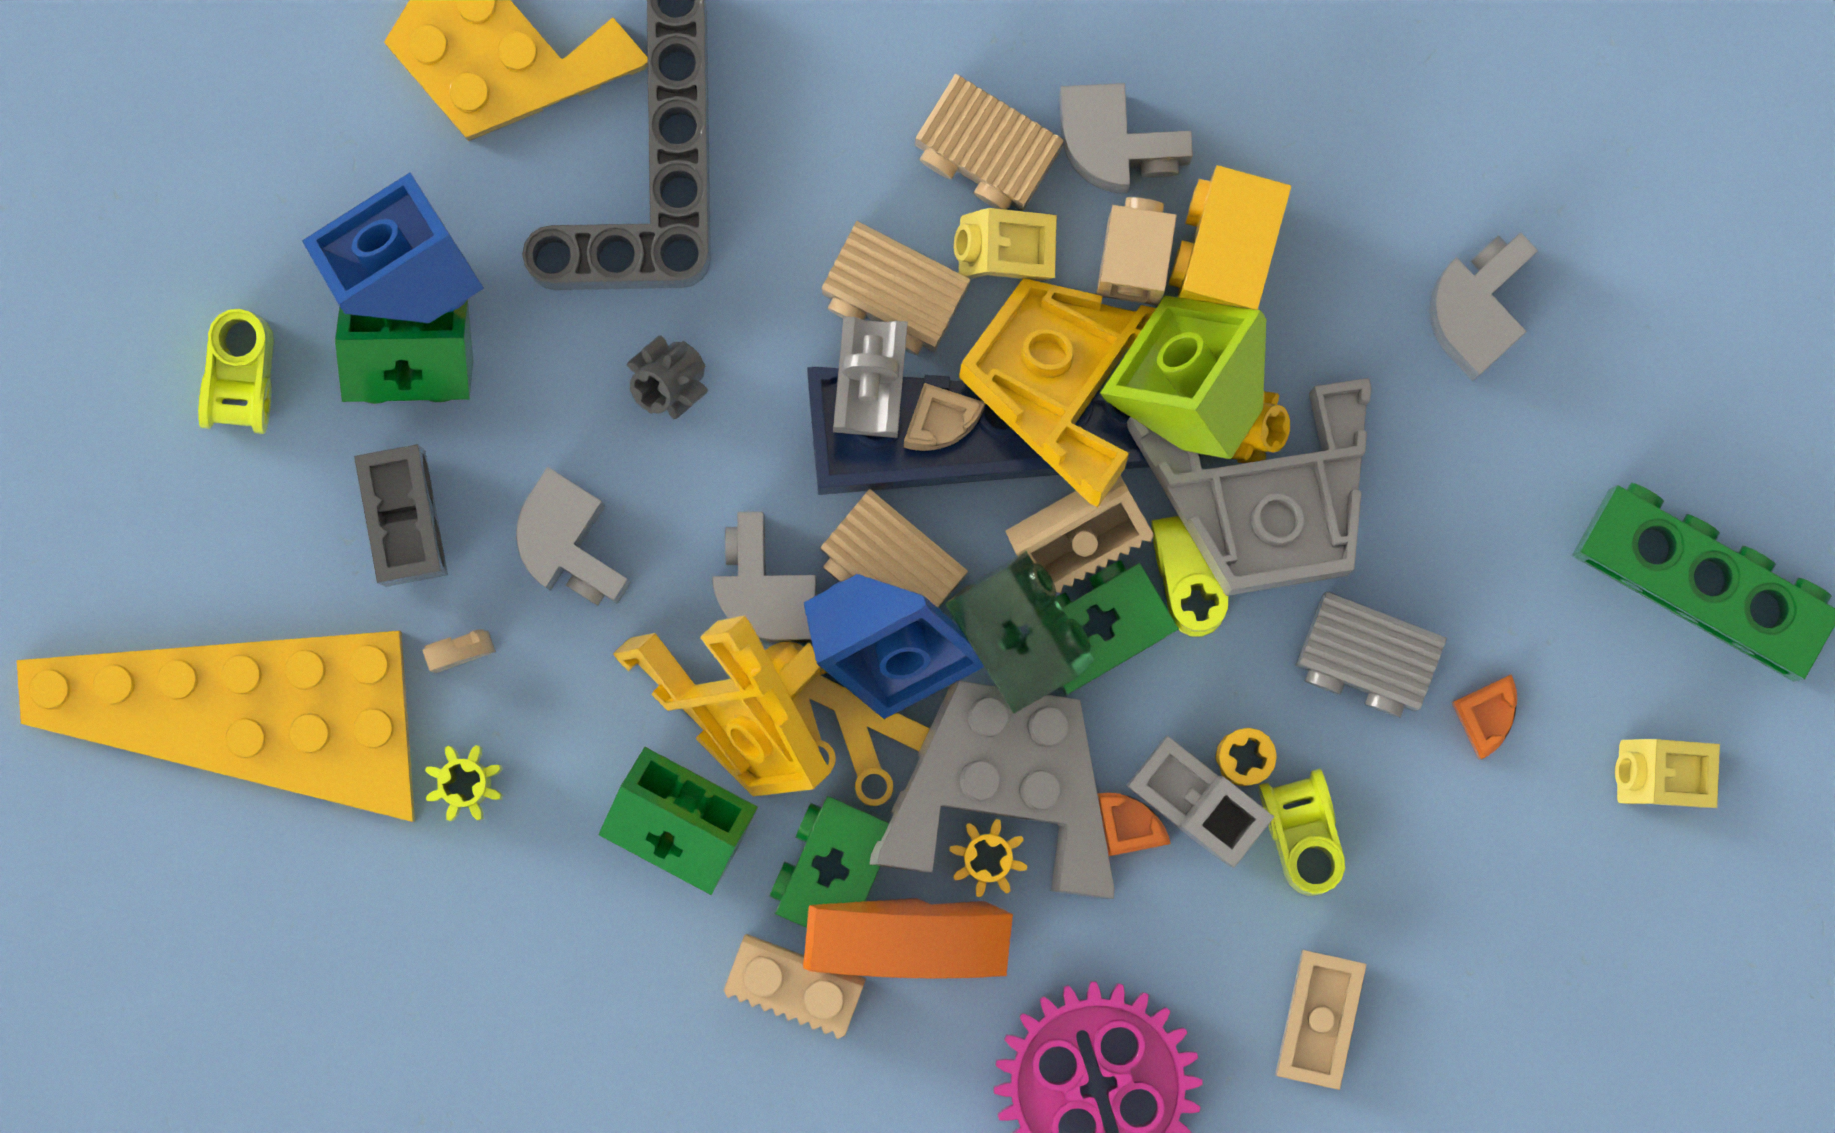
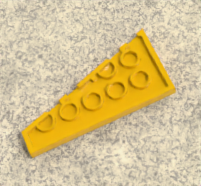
M401 631L17 660L20 720L23 725L415 822Z

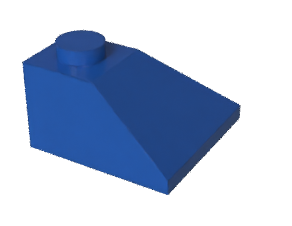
M411 172L302 240L338 305L345 314L431 323L443 314L460 308L468 298L484 289Z
M856 574L803 602L816 663L883 719L992 664L990 653L925 596Z

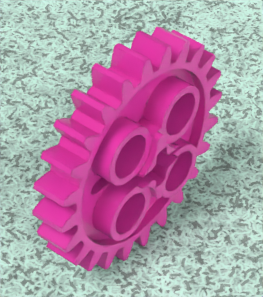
M1090 981L1087 997L1078 1000L1072 988L1066 985L1063 987L1064 1005L1056 1008L1049 999L1042 996L1039 999L1044 1017L1038 1021L1025 1013L1019 1016L1023 1025L1028 1030L1025 1038L1006 1034L1004 1040L1011 1048L1017 1051L1015 1059H997L995 1065L1002 1071L1010 1073L1011 1081L994 1086L993 1092L1000 1096L1011 1097L1013 1104L997 1113L998 1118L1004 1121L1018 1119L1020 1126L1013 1133H1059L1058 1125L1064 1113L1071 1109L1080 1108L1087 1110L1093 1116L1095 1123L1093 1133H1106L1096 1100L1091 1094L1081 1095L1080 1086L1089 1082L1086 1066L1076 1039L1077 1033L1084 1030L1089 1035L1100 1073L1104 1077L1114 1076L1115 1085L1106 1090V1095L1119 1133H1192L1179 1121L1181 1113L1200 1112L1201 1107L1198 1104L1185 1098V1090L1197 1088L1203 1085V1081L1201 1078L1185 1075L1183 1067L1193 1063L1199 1057L1195 1051L1178 1052L1175 1047L1188 1032L1184 1027L1173 1029L1169 1032L1162 1028L1171 1012L1167 1007L1156 1011L1151 1016L1146 1014L1145 1010L1149 995L1144 992L1138 995L1132 1004L1129 1005L1124 1003V985L1120 983L1115 985L1109 999L1101 998L1100 989L1096 981ZM1123 1027L1129 1029L1136 1038L1137 1047L1135 1053L1124 1063L1109 1062L1101 1053L1100 1044L1102 1038L1107 1031L1113 1028ZM1060 1046L1067 1048L1073 1053L1076 1066L1070 1078L1063 1082L1055 1083L1048 1081L1041 1075L1039 1062L1046 1050ZM1143 1089L1149 1091L1155 1099L1156 1109L1154 1115L1144 1124L1134 1125L1128 1123L1122 1118L1120 1113L1121 1101L1128 1092Z

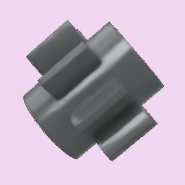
M662 335L657 336L627 363L630 370L635 373L630 380L629 389L632 396L643 409L651 414L662 413L667 410L673 419H677L708 392L705 385L700 382L705 373V363L700 354L685 341L673 342L668 345Z

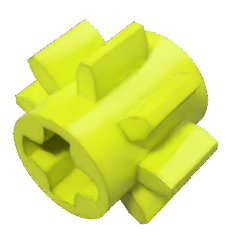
M475 745L470 750L468 759H460L457 751L452 746L445 747V755L449 762L442 769L438 767H426L425 769L430 776L438 778V789L430 792L426 796V800L433 802L444 799L450 805L446 812V820L454 821L458 817L461 807H469L472 816L476 820L484 819V812L480 803L486 798L502 800L504 796L498 790L491 788L490 778L498 775L503 770L502 766L490 765L485 768L480 764L479 761L482 756L481 746ZM459 766L465 772L478 773L480 777V782L472 786L474 797L469 801L464 794H451L449 790V785L457 780L455 769Z

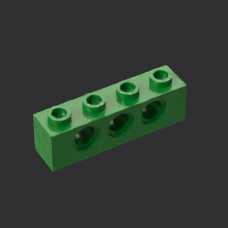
M1630 483L1627 490L1619 485L1608 490L1574 550L1573 557L1791 681L1804 680L1807 677L1835 627V608L1828 604L1832 597L1830 593L1816 584L1799 577L1793 585L1772 573L1776 565L1775 562L1749 547L1742 546L1738 553L1716 541L1720 534L1716 528L1689 514H1686L1683 521L1660 509L1664 503L1660 496L1638 484ZM1646 529L1660 532L1668 542V555L1661 564H1652L1646 561L1639 552L1638 541ZM1702 561L1715 563L1723 572L1724 585L1716 596L1702 593L1695 584L1694 573ZM1759 592L1771 595L1779 605V618L1771 628L1760 626L1751 615V602Z

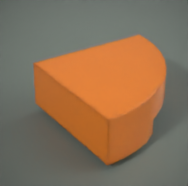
M1508 675L1451 702L1479 760L1493 753L1503 743L1512 727L1517 706V690L1512 675Z
M1097 793L1109 856L1171 844L1162 821L1145 804L1119 793Z

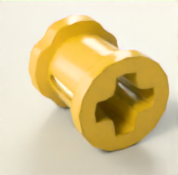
M1253 728L1237 729L1223 737L1217 746L1215 761L1220 768L1221 775L1232 784L1239 786L1259 784L1267 779L1274 770L1277 759L1275 745L1269 736ZM1248 740L1256 743L1254 754L1262 759L1260 768H1247L1244 774L1241 775L1235 771L1237 760L1229 755L1230 748L1232 746L1242 747Z

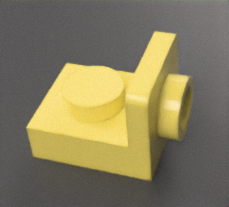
M986 208L962 215L953 244L955 257L959 261L958 273L969 279L986 275L1040 281L1055 278L1057 215Z
M1661 739L1621 740L1619 744V757L1615 765V779L1618 784L1617 801L1622 804L1717 808L1720 744Z

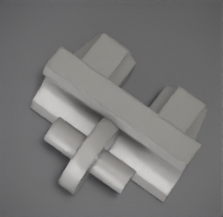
M843 317L833 432L898 437L908 322H875L856 317Z

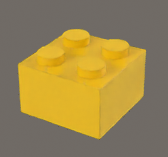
M1216 165L1210 181L1199 178L1185 224L1196 227L1193 242L1181 241L1168 283L1170 286L1180 288L1177 297L1258 310L1292 185Z

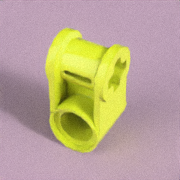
M230 309L219 314L211 323L208 332L205 372L199 394L198 420L200 428L211 429L214 423L252 426L254 433H266L271 409L272 386L270 377L274 338L269 324L259 315L242 309ZM239 322H249L256 331L257 340L255 346L250 353L235 357L227 348L226 337L228 331ZM223 400L247 401L248 404L246 406L223 404Z
M1179 516L1151 520L1156 561L1159 574L1163 577L1170 615L1178 626L1179 631L1185 635L1203 637L1213 633L1221 625L1226 615L1228 596L1223 592ZM1193 590L1200 591L1203 600H1213L1215 606L1208 610L1205 621H1197L1193 611L1182 610L1181 605L1188 603L1191 591Z
M1320 768L1311 770L1309 778L1273 788L1268 782L1258 785L1262 807L1274 816L1268 824L1272 839L1275 840L1284 875L1289 885L1298 893L1307 896L1321 895L1335 888L1342 880L1345 871V858L1335 826L1336 819L1332 800L1322 770ZM1306 799L1311 801L1309 804L1291 809L1283 808V805ZM1315 848L1323 851L1331 862L1330 876L1322 884L1306 882L1297 870L1298 857L1306 849Z

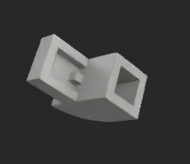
M1125 83L1061 86L1059 104L1061 138L1064 140L1063 148L1075 171L1090 184L1109 192L1128 193L1130 187L1129 168H1140L1142 177L1157 178L1178 175L1179 166L1190 164L1193 157L1191 131L1127 133Z
M1521 232L1508 244L1500 236H1497L1471 261L1479 270L1475 275L1456 257L1439 276L1432 291L1429 309L1434 335L1443 350L1472 381L1481 375L1527 332L1492 295L1538 252Z
M549 467L546 468L527 497L517 521V546L525 567L541 585L550 591L562 572L566 570L572 574L566 584L570 589L597 606L604 596L618 604L631 582L579 548L604 509L605 504Z
M763 511L737 512V527L725 528L726 565H738V576H712L714 592L721 609L728 618L746 616L760 640L768 642H812L803 602L817 596L816 576H766L765 515Z
M1166 735L1126 785L1174 823L1187 836L1233 868L1236 867L1274 818L1272 814L1224 776H1218Z

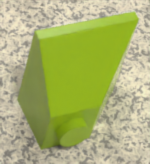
M1165 295L1100 394L1106 402L1181 450L1231 459L1263 410L1267 319L1261 310Z

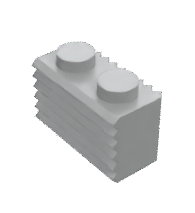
M1325 592L1320 599L1296 666L1308 670L1305 682L1339 695H1341L1344 685L1368 693L1365 705L1401 718L1404 708L1412 711L1420 710L1447 638L1340 596Z

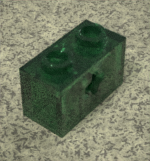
M1027 551L964 587L945 603L1014 714L1076 679L1094 661L1090 654L1091 646L1086 632L1076 620L1067 617L1055 598L1056 588L1051 576L1043 566L1038 563L1034 564ZM1028 624L1032 631L1023 634L1018 627Z

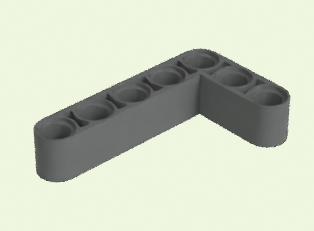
M647 0L650 224L550 225L538 228L529 235L524 243L522 256L524 265L533 279L544 288L553 290L685 288L697 284L708 272L711 260L708 40L707 6L705 0H695L691 11L685 16L678 18L669 17L660 10L661 0ZM675 52L687 53L696 61L692 74L680 81L669 80L660 72L664 59ZM681 114L692 118L697 124L696 132L692 139L686 143L672 144L662 137V126L670 117ZM674 178H688L698 187L697 195L693 202L681 208L671 207L666 204L662 198L663 189L666 184ZM685 240L697 247L699 251L698 259L688 270L681 272L673 271L666 267L663 262L664 252L674 241ZM616 241L626 242L633 247L635 252L634 260L630 267L617 273L609 272L602 268L600 256L605 246ZM553 242L563 243L569 247L571 256L565 269L553 274L544 273L538 269L536 260L542 247Z

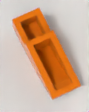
M918 898L809 905L803 968L810 972L889 978L941 979L1007 976L1013 914L986 901L929 904Z

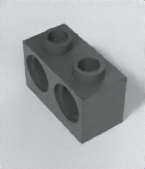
M416 444L354 456L377 583L388 587L447 576L448 571L426 451Z

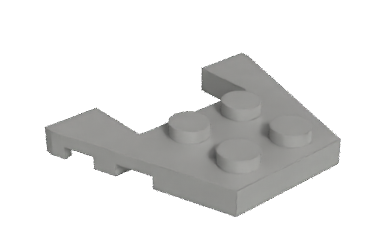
M1369 378L1319 385L1309 392L1322 449L1319 452L1204 470L1201 468L1198 453L1181 450L1130 417L1128 419L1127 425L1130 434L1226 596L1345 577L1355 569L1362 491H1359L1361 460L1366 449L1367 431H1364L1366 406L1370 402L1371 395Z
M957 681L951 684L918 753L920 759L904 791H900L891 813H893V816L881 841H877L871 853L870 865L924 873L933 872L941 807L1057 824L1059 831L1051 891L1101 899H1114L1115 888L1080 700L966 681Z

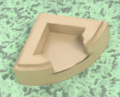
M924 383L904 439V448L928 451L944 448L956 443L965 437L978 423L984 411L985 402Z
M484 629L474 630L469 634L452 640L449 637L426 645L425 649L422 650L429 671L439 673L496 652L489 631H484Z

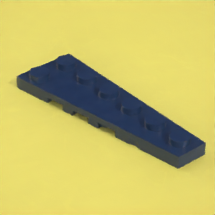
M807 367L818 495L868 491L869 489L884 490L1060 475L986 403L978 423L965 437L956 443L944 448L928 451L904 448V439L924 383L984 402L963 381H952L949 376L925 375V378L903 377L897 438L833 432L839 368ZM1099 390L1075 425L1128 452L1129 455L1125 469L1150 467L1129 432L1127 421L1130 416L1106 402L1100 394L1102 390Z

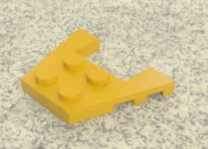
M409 0L384 41L388 49L468 141L542 112L543 108L576 95H584L601 88L600 85L627 74L631 76L648 67V57L613 17L562 59L511 0Z
M1023 278L962 361L959 378L1090 504L1099 507L1125 469L1129 453L1080 428L1075 423L1127 349L1131 347L1156 308L1140 305L1135 312L1101 304V295Z
M746 616L719 620L700 637L731 679L694 684L656 633L631 637L613 653L615 658L628 672L638 664L659 685L651 695L667 711L683 709L703 729L696 737V740L753 797L812 790L831 773L820 753L817 743L808 731Z

